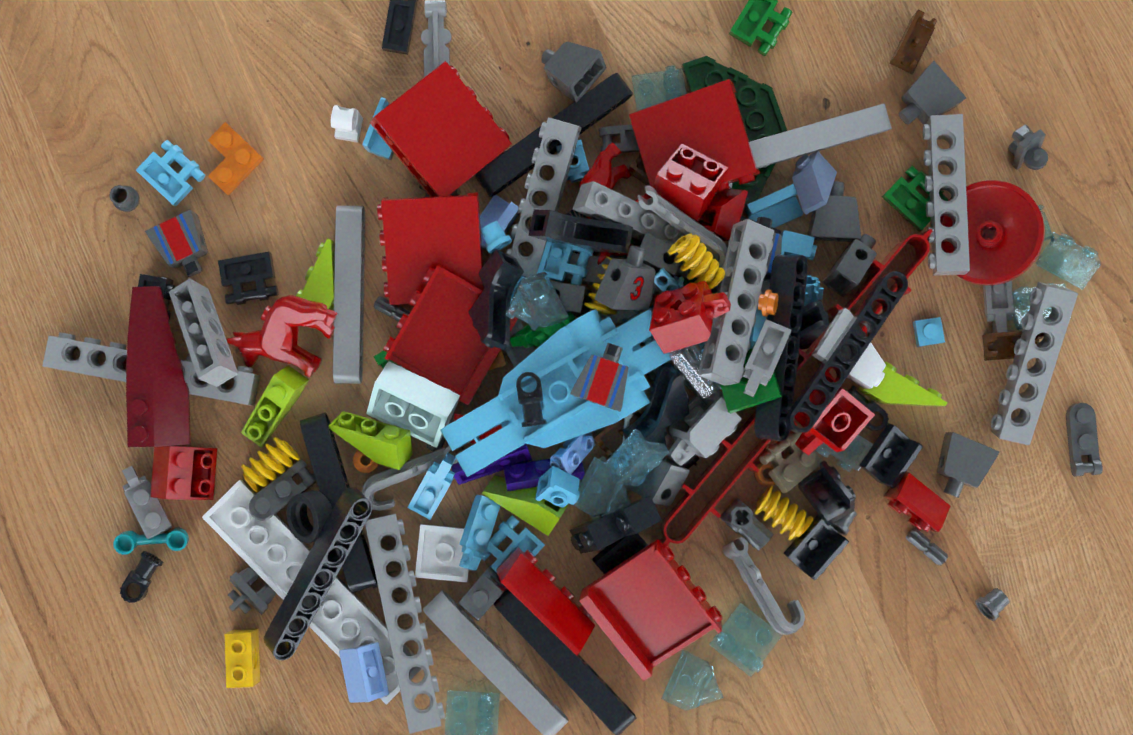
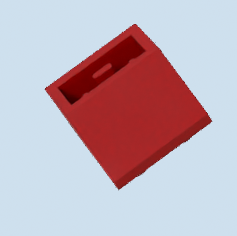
M681 143L657 173L653 188L662 198L692 219L698 221L710 205L728 167Z
M727 189L715 193L710 205L696 222L718 236L722 241H729L733 224L740 222L748 191Z
M174 445L154 447L150 497L171 500H214L218 448Z
M905 472L902 480L896 487H890L884 495L889 500L887 505L895 512L909 516L908 522L920 531L923 529L926 532L929 530L939 532L951 507L909 472Z

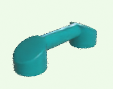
M175 527L170 533H160L150 539H147L145 534L138 535L134 531H124L114 539L113 547L116 552L122 555L131 553L137 545L166 543L171 550L180 551L187 546L189 536L186 530L180 527Z

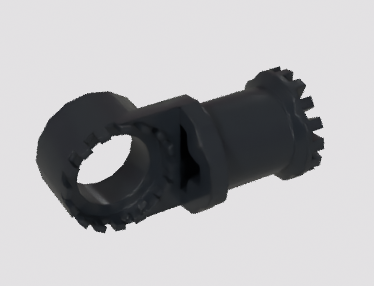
M532 372L522 373L516 382L518 402L522 405L524 422L521 423L522 427L547 424L542 414L541 402L543 401L540 378ZM526 376L533 377L537 382V387L532 392H525L521 388V381Z
M853 385L847 392L871 412H878L882 416L880 426L875 427L868 423L865 427L871 431L885 428L889 420L888 413L872 399L867 400L856 391L857 387Z
M147 551L141 553L142 558L138 565L129 572L122 587H120L121 598L128 603L139 602L146 597L147 588L152 582L150 580L157 567L162 566L164 563L157 556L153 558L155 555ZM132 583H136L140 587V594L137 598H132L128 595L127 589Z

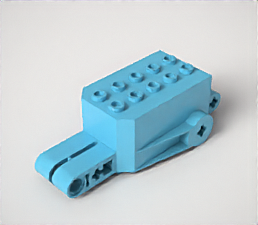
M597 309L584 314L558 330L505 375L499 395L496 398L442 428L440 431L452 451L475 440L476 444L455 456L466 476L469 477L524 444L547 448L613 425L651 403L644 392L650 388L644 375L678 356L675 351L664 354L656 340L642 348L639 345L653 337L649 331L653 314L652 310L649 309L617 328L610 316L602 320ZM607 343L623 348L618 363L628 367L621 412L570 395L591 354L602 358ZM532 372L540 378L543 401L541 402L542 414L547 424L522 427L521 423L524 422L522 405L518 402L516 388L517 379L522 373ZM526 376L521 381V388L525 392H532L537 387L536 380L531 376ZM501 424L502 429L480 440L479 436Z

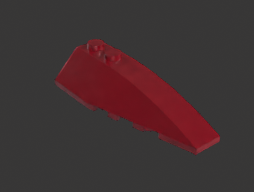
M160 286L132 287L126 362L128 447H160L191 444L189 388L184 380L181 359L178 358L175 347L176 341L174 334L171 333L168 322L169 316Z

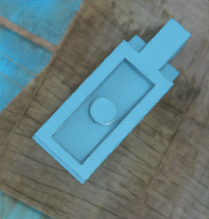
M447 452L441 464L434 461L407 508L431 520L454 479L455 473L450 468L456 459L455 456Z
M476 495L459 544L462 545L461 552H463L459 566L473 571L477 570L481 559L484 557L500 509L499 504L482 495Z

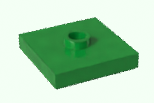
M753 348L749 349V351L746 354L744 369L752 353ZM773 372L766 386L759 384L754 397L743 393L748 383V378L742 377L740 383L727 386L720 384L728 412L731 414L782 397L775 372Z

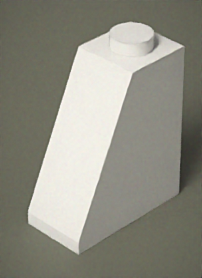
M843 308L838 311L812 353V356L823 362L854 317L848 309ZM857 324V334L861 337H865L866 334L864 333L860 325ZM872 343L869 344L847 376V378L865 389L873 388V386L877 387L885 376V373L882 371L886 364ZM843 345L841 356L846 360L851 358L852 351L849 346Z

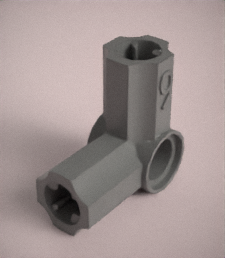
M736 498L721 514L720 518L736 533L739 532L749 544L759 551L770 541L774 534L753 515L754 512Z

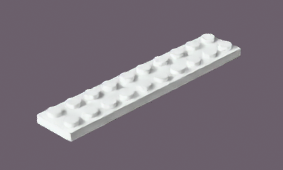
M239 480L202 518L284 600L311 549L305 543L295 538L290 528L276 514L264 521L253 518L249 512V503L256 493L243 480ZM336 576L309 627L339 657V651L342 649L357 648L372 642H379L389 695L380 699L387 705L400 691L387 626L354 593H351L350 589ZM405 644L403 645V652L407 656L415 655ZM413 667L409 671V679L411 680L422 668Z

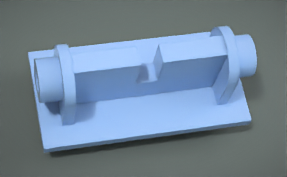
M589 432L566 440L563 444L564 448H559L551 456L550 466L564 469L565 472L572 474L595 446L592 433Z

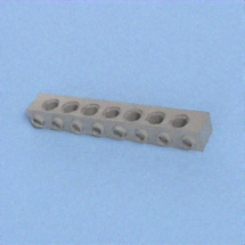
M59 332L58 337L48 336L43 367L126 382V370L123 367V362L127 358L125 344L110 342L109 347L100 345L101 340L85 337L84 342L75 340L76 335ZM79 348L80 357L75 361L73 359V351ZM104 352L106 361L103 365H100L98 363V356ZM187 356L186 361L181 360L185 383L188 385L189 394L255 405L260 375L253 374V368L238 366V374L233 377L235 381L234 386L227 390L224 383L218 387L209 383L202 385L197 377L191 357Z
M396 514L367 520L365 527L409 734L442 726L440 719L445 718L442 702L437 703L435 698V692H439L436 675L431 676L429 666L434 665L430 649L425 650L423 639L428 638L425 623L419 624L417 614L422 612L419 596L414 597L412 587L416 586V580L413 570L408 571L406 561L411 560L408 545H402L400 536L405 534L402 519L397 520ZM390 536L395 539L396 546L393 550L386 551L382 549L380 543L384 537ZM391 562L399 563L402 568L400 575L397 577H391L386 572V567ZM403 588L407 592V599L403 603L393 601L391 594L394 589ZM402 614H408L413 619L412 626L407 630L399 628L397 624V619ZM408 640H414L418 644V652L413 656H407L403 652V645ZM413 667H420L424 671V677L420 682H412L409 679V671ZM419 694H426L430 698L429 705L424 709H419L414 704V700Z

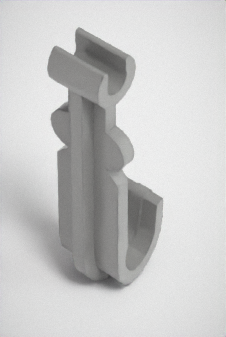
M425 0V17L428 18V29L424 30L421 34L422 42L427 45L424 48V77L445 61L450 66V50L446 45L451 42L452 36L449 30L444 29V17H447L445 0Z
M645 186V192L652 197L646 200L638 195L640 206L643 209L653 211L685 235L690 233L693 235L697 234L700 237V243L706 245L707 250L715 255V259L719 262V267H723L727 253L725 243L718 236L658 195L653 187Z
M447 443L443 448L410 460L400 470L390 468L368 478L363 485L362 493L371 501L373 510L381 511L395 506L394 499L386 501L374 499L373 495L376 491L427 472L434 461L441 464L447 452L450 453V446Z
M740 537L723 546L722 551L724 555L729 559H733L741 578L749 587L770 626L776 632L783 635L797 632L804 625L805 613L799 601L792 600L787 604L792 616L790 623L785 619L777 602L762 579L760 570L754 565L747 553V541Z

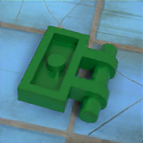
M749 0L731 28L729 35L749 47L752 46L755 39L759 40L762 44L757 51L759 54L766 56L769 50L774 49L777 44V37L780 32L787 28L789 18L793 12L786 7L783 8L780 14L774 11L778 3L777 0ZM767 20L773 23L768 33L762 30Z
M911 165L905 173L912 180L908 183L901 176L882 198L920 232L931 221V217L926 216V202L930 201V192L925 191L926 174L922 170L919 172ZM918 185L929 195L926 199L915 189ZM944 190L939 191L940 198L948 201L949 199L943 194Z
M560 311L543 313L511 335L510 342L513 347L524 346L525 348H530L534 345L540 347L558 330L576 320L575 316L572 313L563 316Z

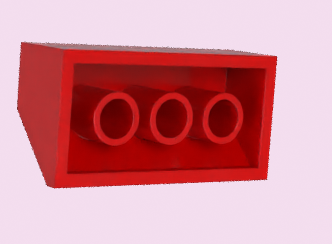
M518 547L496 569L500 582L577 656L596 626L591 615L583 605L579 607L573 601L575 596L566 586L560 588L555 583L557 578L547 568L542 571L536 565L538 559L529 550L523 552Z

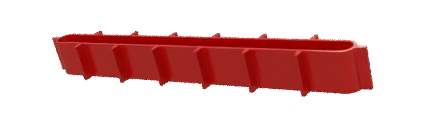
M929 229L920 235L914 234L902 240L881 263L876 259L873 260L867 270L870 276L846 305L841 307L836 304L830 307L827 312L835 318L839 310L843 308L850 310L906 243L912 245L916 251V257L903 272L908 279L928 255L930 244L927 239L933 230ZM896 281L889 289L892 292H896L898 288ZM907 287V290L903 295L910 293L912 290L909 287ZM879 302L873 307V312L878 314L882 310V305ZM860 323V327L867 334L866 326ZM829 326L806 352L799 349L797 372L812 355ZM828 367L825 371V376L827 375L835 381L836 379L829 373L832 368ZM756 411L729 443L723 439L719 444L723 450L690 488L685 484L681 486L686 493L661 523L663 537L660 542L663 546L668 545L670 542L680 544L686 541L709 513L720 518L721 515L714 507L746 469L751 472H759V469L752 462L771 440L762 439L679 537H668L666 529L670 521L753 425Z

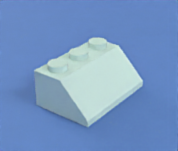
M388 361L375 381L366 414L386 424L410 430L411 436L437 448L443 437L440 430L449 424L460 395Z

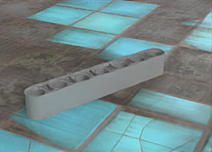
M880 104L750 141L749 143L756 167L759 169L888 131L892 127L885 104Z
M364 206L336 207L334 311L338 314L334 320L333 380L335 384H361L363 377Z
M441 590L423 608L424 613L543 735H555L569 721L559 707L446 592Z

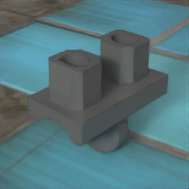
M1024 125L1013 132L1012 138L1014 141L1009 145L1008 150L1014 155L1012 165L1016 170L1021 168L1023 162L1028 168L1033 170L1042 169L1047 164L1048 154L1041 148L1046 134L1041 129L1033 133L1027 125Z
M251 567L244 569L239 574L235 572L230 576L229 581L242 595L239 596L234 589L228 594L234 601L229 609L233 612L239 607L246 614L251 610V607L245 602L248 600L262 615L268 609V604L275 597L276 593L267 584L257 593L254 592L250 585L259 578V575Z

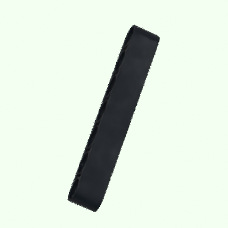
M615 73L583 95L577 103L573 102L559 112L553 119L580 126V134H582L630 99L633 92L621 76ZM541 126L475 174V178L489 197L497 195L535 167V164L532 163V157L535 148H540L542 138L539 137ZM554 140L549 145V151L552 155L556 152V146L561 145L559 140Z
M777 255L772 263L769 290H772V293L778 294V306L775 315H768L766 319L791 329V333L774 370L782 397L759 404L756 407L754 431L759 439L786 441L790 434V429L785 423V417L793 406L808 272L807 259L803 255Z
M898 271L888 273L882 276L873 287L788 411L785 423L791 431L807 432L815 425L906 292L908 280L903 273ZM889 278L897 282L898 288L896 292L888 289L887 281ZM873 301H878L882 305L880 315L873 312ZM858 323L866 326L867 334L865 337L857 334L856 326ZM843 345L849 346L852 351V356L849 360L841 356ZM828 367L833 368L837 374L836 380L833 383L829 382L825 377V371ZM813 390H817L821 394V401L818 405L812 404L809 399V395ZM798 412L803 413L806 418V423L801 428L797 427L794 423V417Z
M325 412L300 420V427L319 491L326 496L333 510L341 494L350 488L334 432L329 429L331 424L329 417ZM363 529L342 565L351 593L378 585Z
M348 488L339 497L265 633L264 643L277 660H287L295 653L372 512L371 501L357 488Z
M508 589L493 603L505 619L613 734L620 735L637 719L632 710L579 654L576 656Z

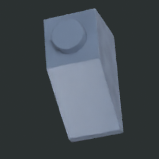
M819 151L799 158L795 164L796 168L792 176L802 210L806 215L827 204L837 171Z

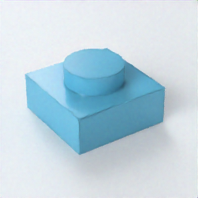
M941 317L913 321L917 347L945 343Z

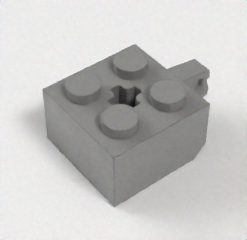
M698 392L688 403L690 414L669 425V435L675 442L667 455L675 464L682 466L694 455L704 458L713 455L719 449V444L723 439L730 436L736 430L741 418L736 412L731 414L728 412L722 397Z

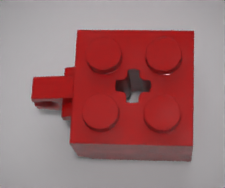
M705 280L689 283L682 288L672 291H664L656 295L649 331L664 354L706 342L711 335L713 319L729 312L731 303L724 292L713 294Z
M825 376L829 382H834L829 376ZM840 387L815 425L809 431L802 432L795 445L808 456L823 443L836 452L844 451L875 414ZM813 390L809 395L811 403L818 405L821 401V394L817 390ZM798 412L794 418L804 426L806 418L803 413Z

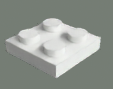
M421 524L415 577L468 582L469 570L459 566L463 552H461L462 545L459 544L465 528Z

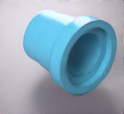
M498 221L492 222L481 229L484 240L488 245L486 249L490 254L495 249L501 250L512 242V239L509 235L506 236Z

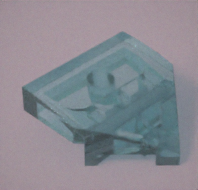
M546 272L525 277L520 281L514 290L513 299L505 314L511 319L516 317L528 323L534 331L539 326L546 327L562 323L569 317Z
M594 457L579 485L578 491H580V496L573 506L593 517H601L631 504L623 481L625 480L624 476L620 474L618 469Z
M683 650L661 699L687 711L723 699L724 697L718 687L713 666H710L708 661Z

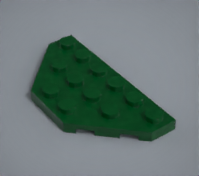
M708 56L682 64L681 67L690 93L728 79L733 82L736 91L735 97L749 142L787 131L772 87L764 83H758L748 78V75L731 67L727 68ZM775 164L759 168L760 174L754 175L755 180L739 184V181L732 183V188L730 189L748 191L744 206L758 200Z

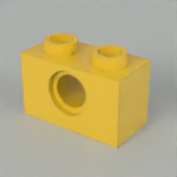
M259 629L231 630L224 634L226 688L254 687L260 682Z

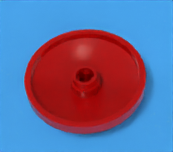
M986 180L966 186L970 271L965 275L957 276L967 282L986 286L1003 284L1014 280L1033 265L1044 243L1045 225L1038 205L1026 191L1008 182ZM940 217V222L943 226H952L953 222L950 217ZM944 241L941 243V248L944 252L953 253L954 248L950 242Z

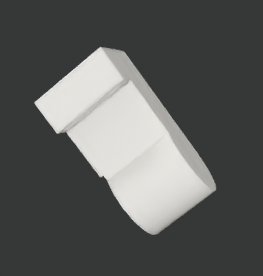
M334 105L331 114V127L336 129L334 136L336 139L359 142L363 117L356 108L349 109Z

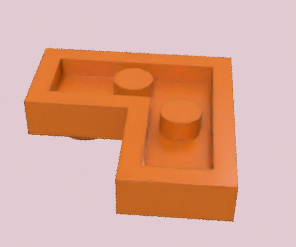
M226 122L208 139L225 157L208 177L229 196L264 158Z

